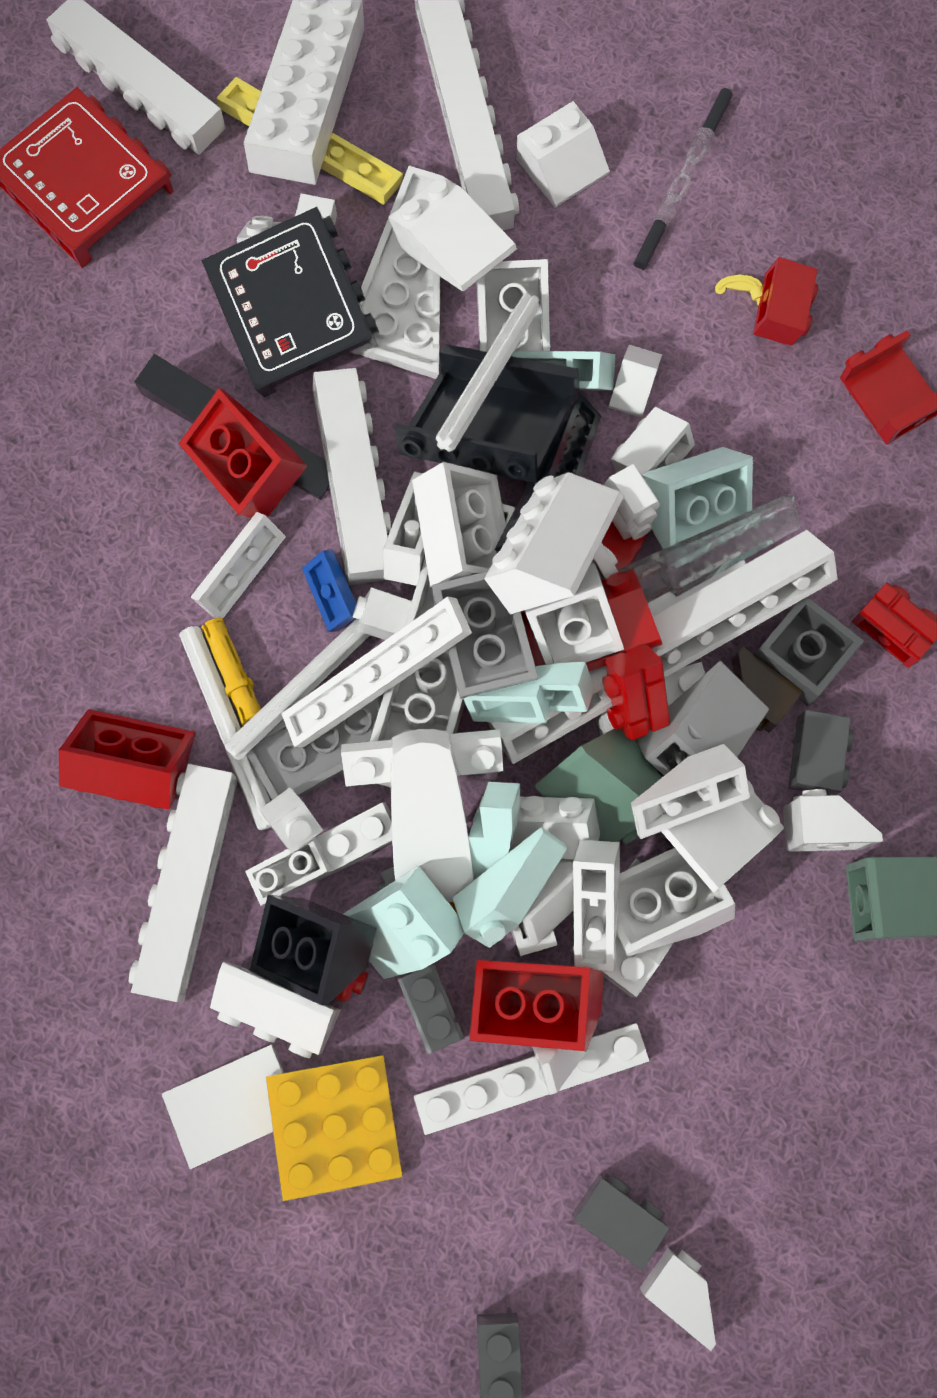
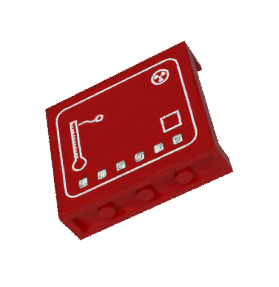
M78 87L73 89L0 148V188L81 268L92 260L87 249L161 187L169 194L174 192L169 180L172 175L166 165L159 159L154 161L138 138L132 140L116 117L109 118L105 114L100 102L93 95L87 97Z

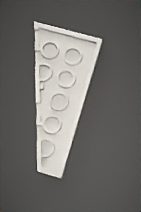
M408 166L390 215L397 211L403 203L411 200L423 191L432 181L441 177V175ZM388 217L361 286L366 300L360 304L365 315L371 312L377 324L379 333L375 334L374 337L378 346L373 348L371 343H368L350 352L436 379L439 375L440 276L401 249Z

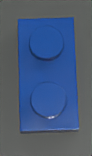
M322 550L302 570L328 632H335L341 630L355 619L353 618L356 602L334 550Z

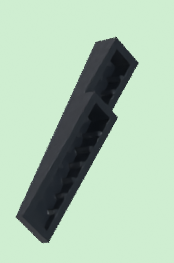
M155 353L134 381L143 396L192 424L216 393ZM264 423L282 438L307 465L293 485L321 500L330 487L326 461Z
M580 391L579 399L537 482L547 476L555 478L568 472L581 477L601 419V414ZM528 482L494 549L497 553L504 545L508 531L515 526L521 515L520 510L531 498L536 483Z

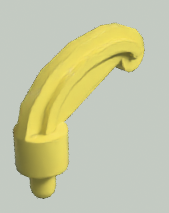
M734 275L721 279L715 286V291L718 294H723L726 289L750 292L752 300L756 301L757 305H759L763 285L752 276Z

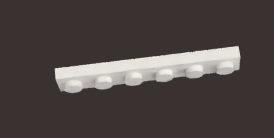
M446 597L284 711L282 717L294 747L307 746L469 636L472 632L457 598Z
M637 1023L593 1036L587 1052H585V1055L559 1091L649 1062ZM532 1056L416 1094L413 1097L424 1134L427 1135L549 1095L536 1056Z

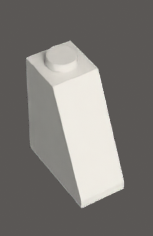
M561 859L521 921L531 946L540 943L574 910V859Z

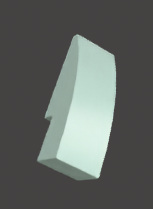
M564 662L535 666L538 680L463 699L473 721L546 723L550 711L588 712L594 686L586 662Z
M488 782L480 805V812L476 813L468 836L474 880L509 852L519 816L520 783Z

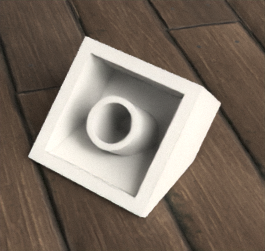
M574 101L517 135L516 160L554 208L610 173L594 126Z
M595 562L590 564L575 596L525 610L546 665L564 662H589L624 650Z
M813 789L802 791V796L793 797V801L783 807L786 852L862 850L883 842L882 833L841 796H827L826 790Z

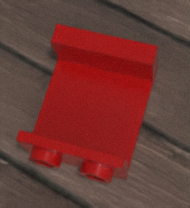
M907 330L895 337L893 334L885 336L876 343L874 349L867 353L861 350L852 355L845 362L846 368L840 376L841 381L886 445L937 416V393H933L902 349L911 336Z

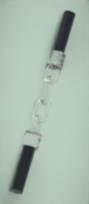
M722 88L703 126L697 130L686 154V161L681 172L674 178L667 192L665 203L659 206L653 218L654 223L633 263L635 267L641 270L646 269L664 231L669 229L676 215L675 207L677 202L684 197L691 183V176L696 168V164L703 159L715 137L714 132L733 96L729 89ZM694 149L700 151L698 157L693 153ZM690 163H691V167H690L688 173L685 174L686 171H687V169H688V167H689V165H690ZM680 180L684 186L680 194L677 195L674 189Z

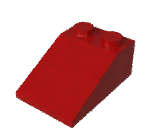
M220 388L179 442L182 449L237 514L250 518L256 512L264 514L268 518L307 467L282 438L225 390Z

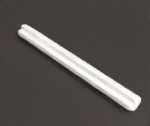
M524 294L514 308L436 435L437 446L441 450L446 449L450 452L458 445L540 307L537 296Z
M355 619L225 743V749L233 758L241 760L283 719L282 713L310 694L370 636L356 631L359 619Z
M190 626L182 630L179 636L221 740L225 745L241 727L230 700L224 691L225 688L198 626ZM227 752L257 828L259 830L271 828L259 811L270 802V798L249 757L246 754L241 760H236Z

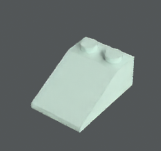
M419 866L343 913V915L377 928L369 962L383 979L426 968L450 954L464 934L458 914Z

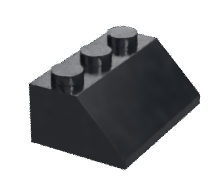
M268 894L249 971L319 1005L327 1006L367 968L377 928L304 898Z

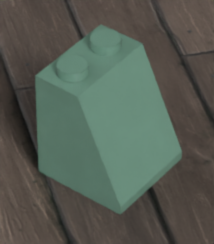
M612 729L580 746L534 786L545 797L594 798L600 830L599 841L619 842L622 840L625 845H628L639 837L637 835L631 802L662 777L655 767L645 759L641 748L635 740L628 739L620 729Z
M868 857L846 865L854 941L937 937V857Z

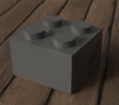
M806 597L797 602L754 655L803 691L798 699L806 706H809L821 695L864 640L812 599Z

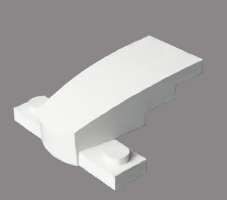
M417 729L392 737V740L341 744L346 786L391 782L392 845L395 880L419 866L447 902H454L453 897L474 881L459 776L503 771L500 729L449 734V732L436 729Z

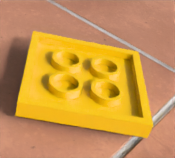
M383 1055L266 1076L283 1201L402 1177Z

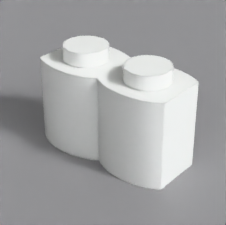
M632 464L610 476L604 486L620 491L624 497L612 520L624 540L630 537L636 540L646 535L652 529L650 524L657 517L656 510L660 506L659 500L636 465Z

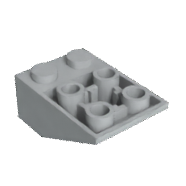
M720 660L668 706L669 726L655 732L650 730L649 734L636 740L645 759L665 776L687 757L721 744H725L738 757L769 708Z

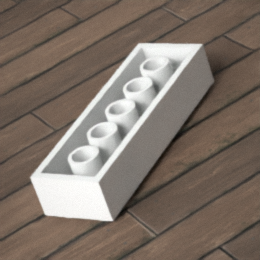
M362 0L292 1L244 140L250 173L316 185L364 34Z

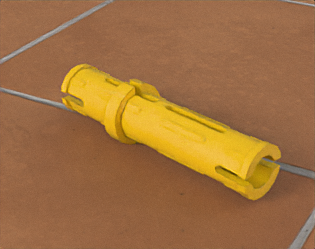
M222 618L211 619L205 622L201 629L226 685L224 691L227 697L232 699L241 724L244 726L261 710L253 691L255 685L253 680L247 677L224 620Z

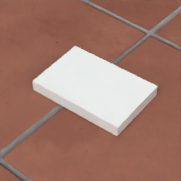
M273 1044L162 1093L189 1169L273 1132L266 1076L284 1073Z

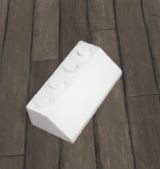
M569 472L555 478L547 476L536 483L531 498L520 510L521 515L515 526L508 531L504 545L493 557V564L484 578L510 614L575 596L624 498L620 491Z

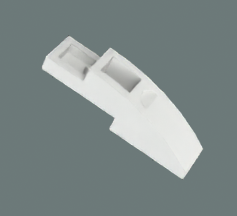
M382 802L314 837L293 854L287 849L246 870L245 872L260 906L266 904L268 894L277 896L292 894L373 855V852L392 843L391 812L387 804Z

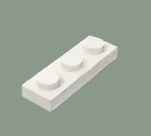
M256 512L192 594L191 598L212 617L223 619L286 536L264 514Z

